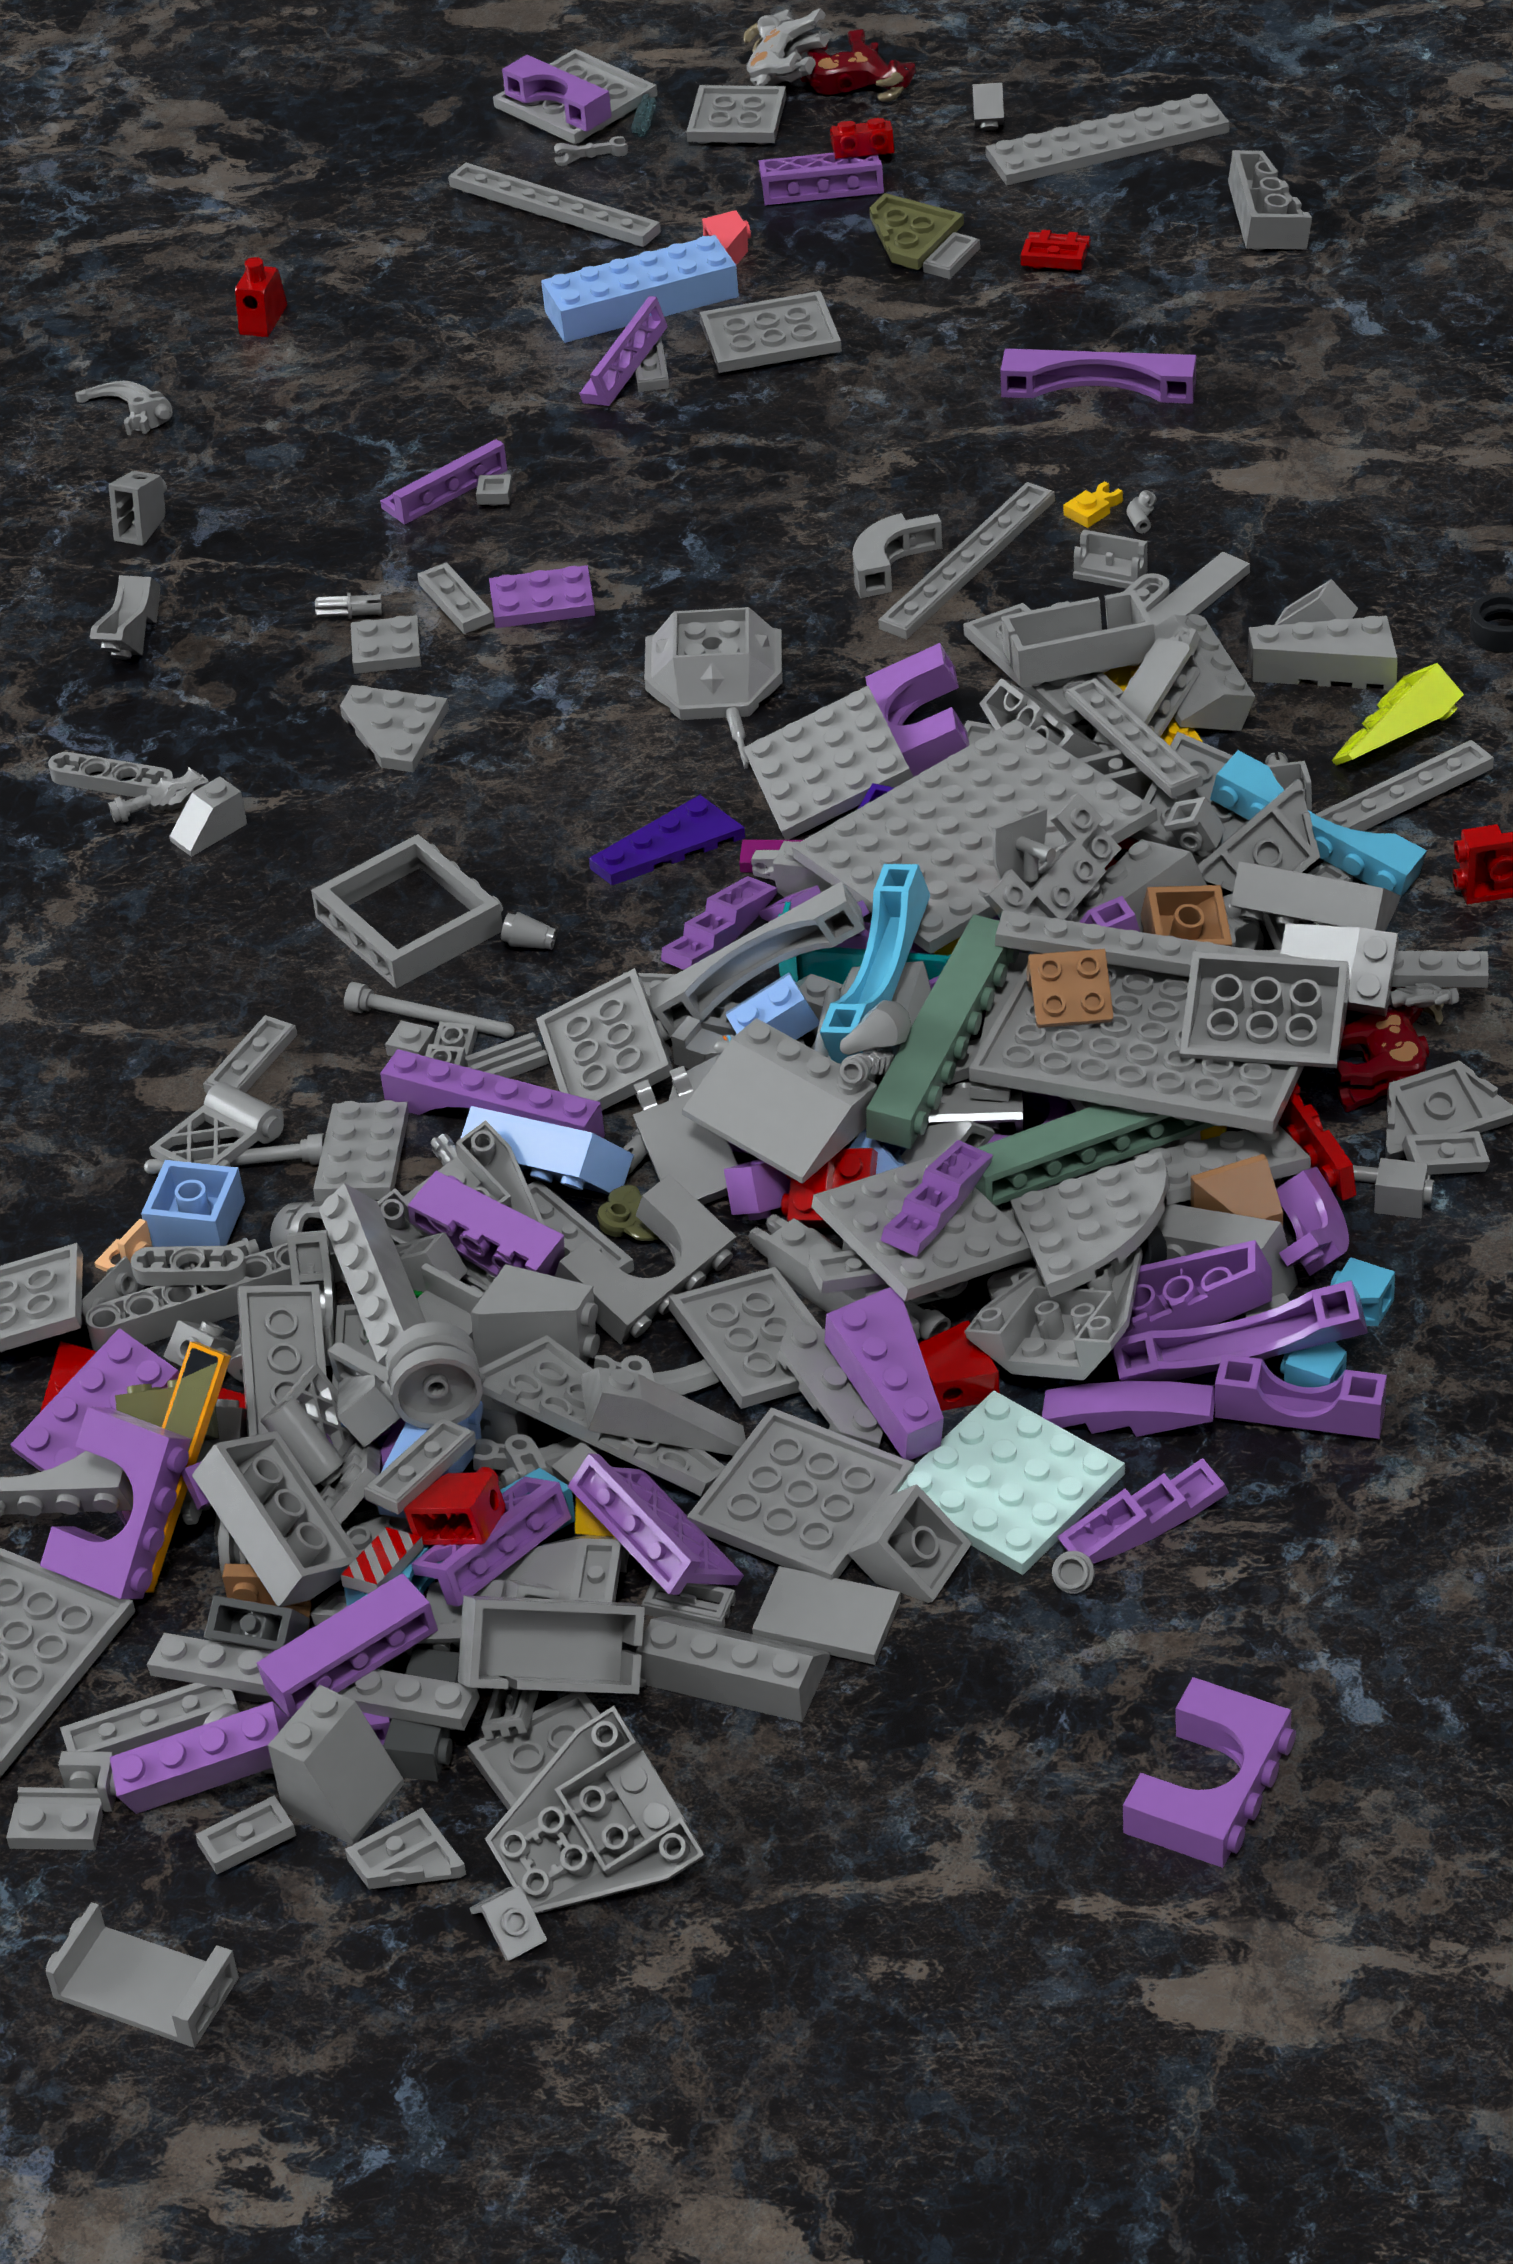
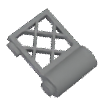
M219 1082L208 1091L204 1105L149 1147L152 1157L162 1162L173 1160L193 1163V1160L214 1157L207 1164L230 1167V1163L257 1141L266 1144L279 1137L283 1131L284 1117L279 1109L225 1082ZM204 1121L214 1125L212 1129L194 1131ZM230 1137L239 1138L234 1143L220 1145V1139ZM214 1140V1146L193 1148V1143ZM187 1144L186 1150L172 1152L168 1150L174 1145Z
M317 1364L308 1368L280 1403L272 1408L260 1421L269 1432L278 1431L312 1484L317 1485L321 1483L323 1487H326L341 1475L340 1466L345 1461L343 1459L345 1453L355 1443L361 1446V1443L347 1428L341 1426V1422L337 1418L338 1390ZM314 1385L320 1391L321 1396L316 1395ZM298 1401L305 1403L307 1412L303 1409V1407L299 1404ZM320 1409L325 1411L327 1421L322 1419ZM325 1433L331 1435L333 1445L327 1439Z

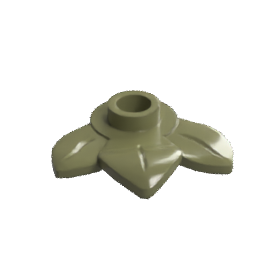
M624 1185L614 1189L608 1196V1202L599 1207L597 1220L600 1229L607 1235L621 1237L628 1234L640 1241L660 1239L636 1217L642 1198L636 1186Z

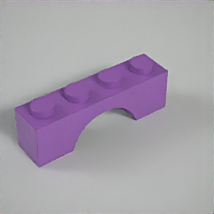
M525 55L502 69L505 95L525 104L541 100L563 103L565 106L566 123L586 132L612 117L608 90L532 56Z
M1222 1354L1215 1381V1418L1380 1439L1386 1407L1387 1375L1345 1370L1331 1384L1321 1387H1300L1287 1383L1275 1376L1268 1369L1263 1359Z

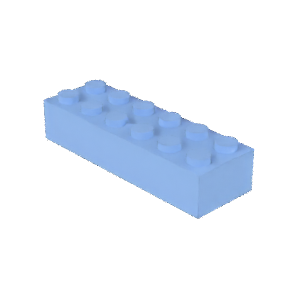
M716 235L702 236L694 241L672 244L667 248L645 251L633 257L614 259L610 263L587 266L579 271L557 274L552 278L541 280L545 313L564 343L626 327L649 296L657 297L664 317L739 297L736 264Z

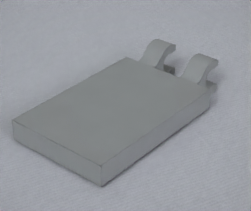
M684 1066L669 1071L673 1086L678 1095L675 1099L658 1105L648 1079L633 1085L643 1110L633 1114V1117L659 1181L670 1174L704 1205L728 1196L724 1169L738 1164L727 1140L682 1115L683 1107L695 1091H693Z

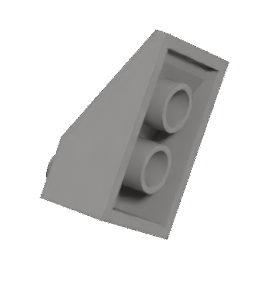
M1286 923L1280 954L1307 959L1348 961L1350 986L1347 1010L1380 1016L1387 1015L1399 947L1398 933L1360 927Z

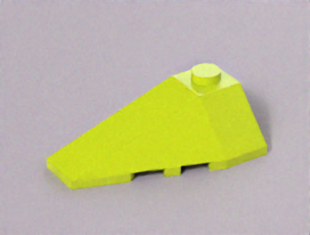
M1438 663L1403 676L1377 704L1380 709L1373 715L1371 714L1366 717L1362 722L1365 728L1352 735L1332 759L1333 763L1337 766L1353 760L1437 719L1440 721L1446 720L1457 710L1455 703L1464 694Z

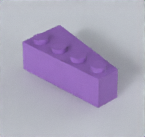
M435 1171L408 1204L409 1222L430 1236L446 1232L458 1254L495 1278L505 1264L555 1276L559 1261L565 1257L563 1234L464 1185L454 1176H446Z
M1256 1240L1141 1265L1129 1327L1121 1338L1151 1330H1178L1216 1325L1272 1301V1269ZM1112 1349L1110 1354L1115 1360L1114 1350Z
M888 1287L827 1313L824 1343L900 1456L906 1460H912L940 1447L944 1417L903 1299L891 1287Z

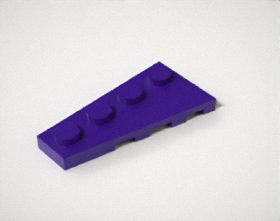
M698 795L589 858L590 869L613 886L654 871V865L658 863L671 862V864L683 861L685 860L686 853L702 849L704 853L718 848L717 842L729 838L733 842L745 838V827L703 796Z

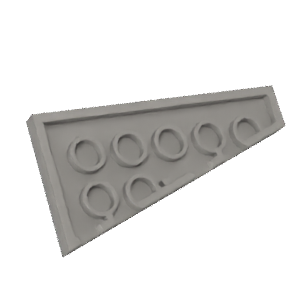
M548 1335L479 1368L484 1395L699 1496L705 1494L725 1468L722 1463L704 1450L588 1431L581 1378L583 1373L592 1370V1368Z

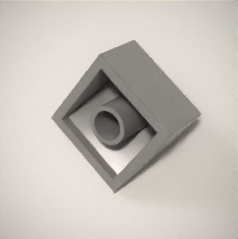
M916 1484L886 1497L847 1554L876 1584L930 1603L935 1600L972 1542Z

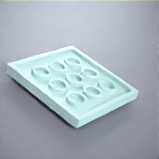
M993 1391L941 1440L940 1447L928 1452L914 1465V1470L908 1475L898 1492L917 1484L972 1542L971 1546L1019 1574L1024 1575L1058 1541L1057 1536L1073 1526L1125 1475V1463L1052 1422L1045 1420L1043 1417L998 1392Z

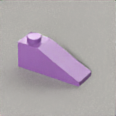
M760 1159L724 1169L732 1215L748 1214L749 1220L768 1218L772 1216L771 1210L781 1207L783 1194L790 1191L791 1179H788L786 1174Z

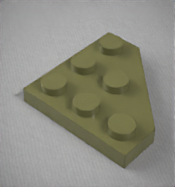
M884 193L869 208L870 219L891 262L905 266L908 269L919 270L923 266V262L953 232L956 233L964 225V214L887 193Z

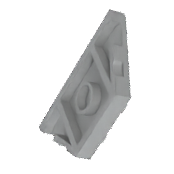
M1299 779L1295 780L1198 864L1205 881L1214 885H1221V888L1233 892L1239 861L1302 873L1320 858L1317 841L1312 829L1310 813L1308 812L1303 793V785Z
M1461 1061L1390 1082L1387 1090L1385 1158L1398 1160L1406 1157L1402 1147L1406 1135L1472 1131L1482 1133L1512 1123L1513 1105L1497 1094L1498 1088L1485 1079L1477 1077L1474 1071Z

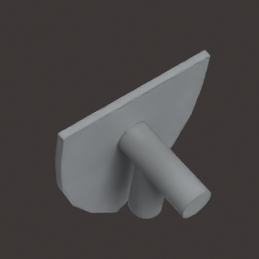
M1046 808L993 828V861L1000 880L1006 871L1012 869L1025 884L1037 881L1039 860L1051 863L1055 859L1056 850L1044 845L1047 828Z

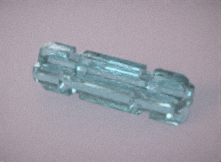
M649 94L643 95L642 101L639 102L631 127L632 132L638 133L639 137L645 136L646 131L649 130L654 108L657 104L656 99L651 98Z

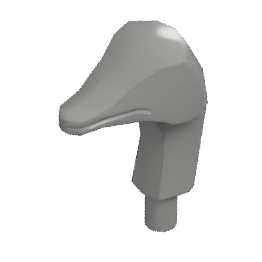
M882 1000L863 1017L851 1033L841 1040V1052L851 1055L860 1051L888 1048L904 1043L911 1028L909 1012L900 1003Z

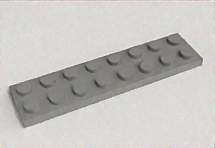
M1195 94L1190 98L1166 101L1163 104L1152 107H1140L1135 111L1111 114L1106 118L1093 121L1085 120L1080 124L1056 127L1051 131L1038 134L1031 133L1022 138L1009 141L1001 140L996 144L985 146V155L1003 182L1008 186L1229 133V121L1208 94Z

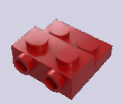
M872 118L866 123L855 124L853 121H843L838 123L837 126H831L830 138L835 159L894 153L893 129L890 120L885 121L883 118Z
M1498 824L1463 829L1461 831V840L1454 841L1455 859L1457 863H1460V868L1453 869L1452 871L1455 890H1461L1466 905L1513 898V832L1501 833Z
M873 1148L842 1149L803 1184L786 1175L788 1179H791L790 1191L783 1194L781 1209L783 1215L787 1217V1221L789 1222L795 1218L808 1228L831 1229L811 1207L813 1195L876 1175L878 1152Z

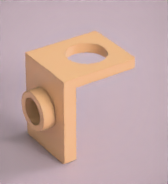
M139 1219L120 1240L116 1239L95 1261V1267L107 1272L109 1268L115 1266L110 1261L116 1254L120 1253L121 1259L127 1257L131 1263V1257L136 1251L145 1247H153L147 1221Z

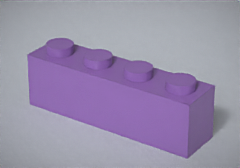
M402 1573L256 1663L265 1690L291 1719L319 1685L338 1693L435 1633L438 1629L430 1602Z
M272 1701L111 1756L110 1763L116 1796L135 1814L273 1768L268 1744L290 1719Z

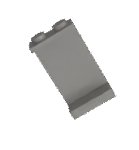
M425 1263L421 1267L426 1291L417 1298L425 1321L450 1323L463 1329L472 1339L471 1311L484 1293L476 1286H469L457 1280L445 1270L440 1271ZM337 1341L327 1350L335 1379L341 1381L345 1377L376 1375L382 1383L387 1380L389 1381L387 1368L377 1362L370 1342H367L357 1351Z
M93 1902L90 1903L82 1917H78L73 1922L68 1938L60 1950L51 1955L46 1966V1976L53 1998L193 2048L196 2047L239 1979L232 1950L216 1945L207 1961L105 1927L100 1906Z

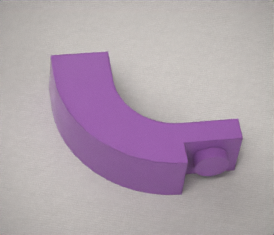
M1317 1167L1301 1171L1276 1189L1281 1206L1293 1225L1297 1239L1296 1242L1279 1253L1287 1267L1302 1263L1309 1276H1311L1347 1251L1349 1234L1344 1215L1331 1188Z

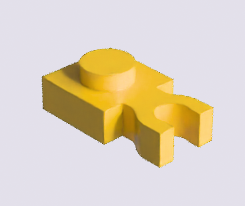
M1104 481L1097 486L1095 492L1091 493L1085 490L1063 505L1064 516L1089 528L1109 515L1110 507L1117 506L1123 502V490L1118 488L1114 492L1109 493V483Z

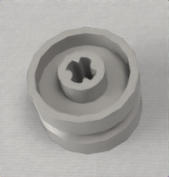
M431 1321L421 1323L399 1333L389 1345L385 1362L394 1410L405 1422L418 1428L430 1429L441 1418L458 1424L468 1418L479 1406L483 1387L473 1340L463 1329L444 1322Z

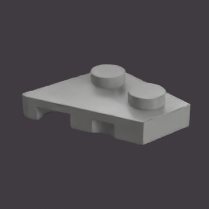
M423 1808L345 1849L348 1862L368 1889L455 1879L466 1875L463 1861Z

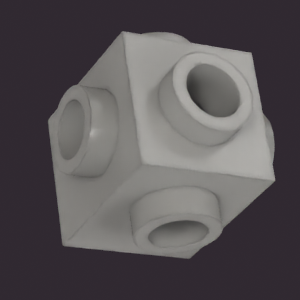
M178 1320L163 1357L182 1366L190 1342H199L231 1355L235 1347V1341L223 1336L225 1329L211 1322L202 1321L201 1324Z

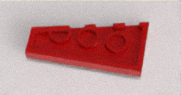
M1296 1083L1278 1124L1311 1157V1168L1317 1167L1329 1187L1342 1201L1356 1196L1352 1162L1330 1130L1323 1131L1318 1117L1319 1114L1312 1104L1304 1106L1298 1094L1300 1093V1087Z

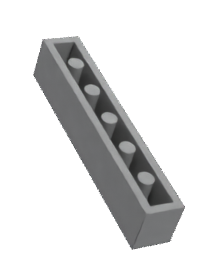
M343 1183L332 1195L326 1198L318 1210L324 1226L328 1230L329 1239L376 1360L381 1365L386 1366L385 1358L388 1347L398 1334L413 1325L426 1323L378 1202L348 1184Z

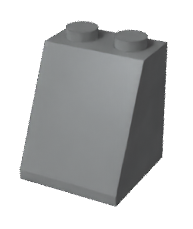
M505 1264L471 1311L473 1343L478 1367L481 1368L545 1335H548L584 1363H587L589 1358L596 1356L600 1345V1336L596 1334L595 1325L598 1305L594 1303L593 1286Z
M322 1685L315 1689L268 1744L280 1802L285 1812L351 1845L360 1839L404 1785L403 1777L356 1701Z

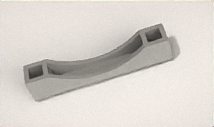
M841 881L651 988L652 1011L661 1021L669 1035L672 1036L687 1016L701 1021L704 1020L732 992L763 971L803 953L833 948L865 930L862 910L844 882Z
M84 1451L77 1457L52 1469L31 1475L0 1477V1516L6 1514L37 1516L41 1513L73 1515L78 1512L97 1511L114 1513L116 1511L132 1510L133 1490L125 1471L115 1462L88 1451Z

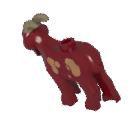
M863 29L848 32L851 51L829 55L825 52L828 43L826 47L808 50V57H813L816 65L810 75L803 76L800 80L807 82L816 93L822 95L841 94L876 84L877 86L889 89L884 93L878 94V100L889 102L899 97L902 91L909 86L916 73V66L912 62L900 63L896 60H890L889 65H887L878 55V42L871 43L869 46L865 44V32Z
M1391 987V991H1395V989L1397 990V988L1405 987ZM1444 1004L1425 1008H1418L1414 1005L1409 1007L1402 1005L1401 1007L1392 1008L1389 1005L1386 1016L1365 1014L1358 1020L1344 1026L1340 1050L1363 1051L1366 1063L1353 1064L1339 1060L1337 1068H1334L1339 1083L1349 1081L1350 1085H1362L1356 1088L1350 1086L1338 1087V1098L1345 1112L1371 1104L1379 1097L1387 1095L1390 1082L1426 1071L1427 1058L1429 1057L1428 1042L1425 1036L1417 1035L1412 1025L1422 1012L1429 1013L1434 1018L1436 1025H1441L1443 1021L1441 1010Z

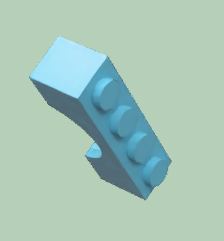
M1350 1257L1343 1270L1335 1272L1330 1286L1352 1281L1360 1295L1366 1326H1379L1394 1301L1395 1271ZM1331 1342L1286 1353L1281 1362L1280 1372L1284 1374V1381L1300 1387L1325 1386L1336 1381L1346 1370L1347 1351L1336 1342Z

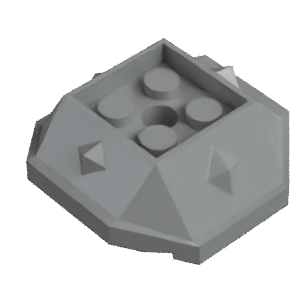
M749 607L674 611L655 634L645 638V690L659 702L670 707V712L680 720L727 718L726 711L730 707L738 708L741 717H748L759 707V702L770 696L783 682L782 630L771 627Z

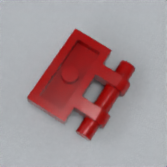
M1041 230V233L1029 232L1020 255L1021 266H1031L1036 269L1044 267L1060 268L1065 271L1082 270L1087 255V248H1090L1091 236L1079 235V232L1071 231L1068 234L1052 233V230Z

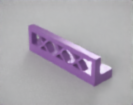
M649 296L590 374V380L579 393L583 404L610 406L668 326L657 297Z
M495 439L393 492L392 495L380 500L381 508L404 525L477 487L479 475H500L506 472L507 463L504 444Z
M523 1477L502 1493L505 1502V1512L484 1544L435 1545L411 1563L414 1574L438 1579L447 1605L459 1607L463 1604V1595L473 1596L571 1519L559 1482Z

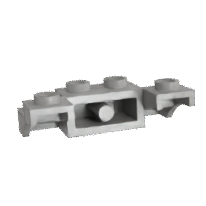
M1080 793L1072 795L1069 798L1070 801L1060 813L1050 820L1064 836L1067 843L1057 848L1056 857L1051 863L1045 862L1038 870V880L1025 884L1011 869L1006 871L1002 875L1003 878L991 892L983 897L999 918L1001 917L1002 910L1071 921L1078 913L1076 906L1081 900H1087L1099 889L1100 884L1098 881L1106 873L1104 868L1122 848L1099 825L1103 818ZM1020 950L1022 953H1029V952H1031V951Z

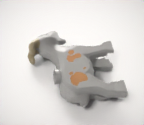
M819 8L806 17L793 20L792 13L786 9L774 15L760 17L758 23L746 30L743 36L745 43L751 42L756 35L761 36L755 42L752 50L753 54L747 63V71L751 76L750 81L755 86H776L781 82H793L798 78L811 74L816 61L810 56L802 59L800 54L808 50L826 47L830 35L829 33L822 34L820 31L812 35H804L803 33L814 29L817 22L825 18L826 14L823 10Z

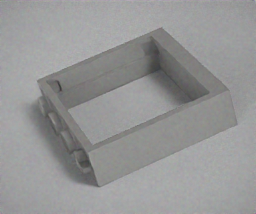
M419 834L311 890L316 918L396 989L502 932L501 912L503 907L498 898L490 896L481 888L476 879H470L460 870L456 862L449 861L434 844H429ZM421 868L470 911L397 949L353 911L349 905Z

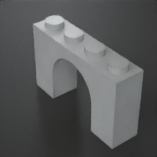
M670 1174L642 1195L636 1217L670 1249L675 1262L673 1269L664 1275L653 1278L629 1275L616 1267L587 1239L559 1261L555 1277L593 1286L594 1303L598 1305L596 1322L620 1345L631 1336L634 1338L641 1336L651 1325V1320L659 1313L662 1316L670 1312L668 1309L669 1296L699 1288L710 1271L713 1269L717 1272L722 1270L733 1257L731 1250L736 1236Z

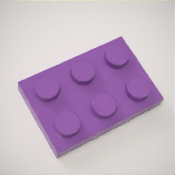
M588 565L569 566L563 569L547 571L537 570L532 573L517 575L505 574L489 578L495 628L595 616Z

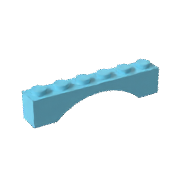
M1237 750L1216 774L1210 800L1250 820L1283 792L1284 789L1275 779L1269 766ZM1308 810L1320 859L1371 886L1392 891L1400 895V898L1419 876L1427 850L1397 834L1371 833L1343 827L1325 820Z
M884 864L873 891L870 933L861 967L847 993L839 1000L830 1003L820 1029V1034L831 1060L837 1063H842L845 1058L851 1055L863 1053V1051L851 1055L842 1053L840 1050L841 1040L851 1033L872 1008L882 1000L891 1001L931 896L919 864Z

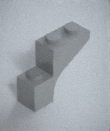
M119 575L114 604L108 613L92 625L90 639L98 644L101 650L109 652L111 657L115 659L130 660L131 655L142 656L146 623L157 624L161 585L152 577Z

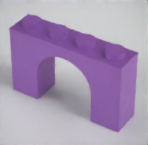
M940 643L865 677L866 684L869 686L913 777L970 745L967 730L952 707L917 723L903 725L906 718L919 706L959 688L955 666Z
M87 1407L76 1447L109 1459L125 1471L133 1490L132 1513L122 1531L109 1540L75 1526H52L40 1566L119 1599H143L145 1591H147L152 1582L153 1564L156 1554L164 1542V1528L169 1512L176 1502V1488L181 1472L188 1462V1448L191 1439L112 1408Z
M1193 1677L1176 1707V1737L1226 1754L1236 1762L1240 1771L1226 1784L1206 1790L1184 1788L1140 1773L1123 1804V1833L1223 1868L1231 1852L1238 1853L1245 1836L1244 1827L1248 1819H1256L1262 1804L1261 1794L1265 1786L1271 1788L1275 1783L1279 1771V1760L1282 1754L1289 1755L1295 1742L1296 1730L1291 1729L1290 1709Z

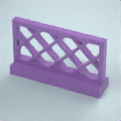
M834 153L758 160L765 205L884 193L882 162L879 160L878 155L835 159Z
M589 1453L567 1487L669 1595H679L687 1583L738 1585L744 1577L716 1545L694 1523L687 1519V1515L643 1469L611 1467L600 1454Z

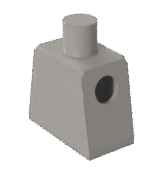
M131 471L108 485L114 541L143 546L165 518L164 493L167 490V485L160 475Z

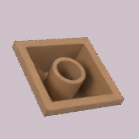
M1221 885L1147 887L1140 914L1144 933L1232 946Z
M1264 1153L1191 1176V1207L1282 1222L1283 1226V1210L1268 1160Z

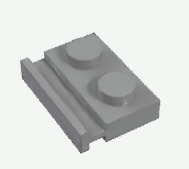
M18 1787V1800L14 1804L6 1837L9 1849L96 1850L103 1819V1808L97 1788Z

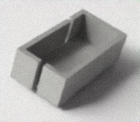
M1131 590L1105 596L1107 629L1102 630L1101 608L1098 597L1001 616L1003 651L1011 668L1013 667V672L1020 686H1039L1044 682L1059 679L1069 680L1078 675L1093 672L1104 673L1113 668L1141 665L1146 653L1155 642L1154 623L1137 592Z
M463 1595L458 1683L469 1688L508 1689V1686L519 1690L639 1694L642 1655L629 1650H622V1642L633 1646H642L645 1607L629 1602Z

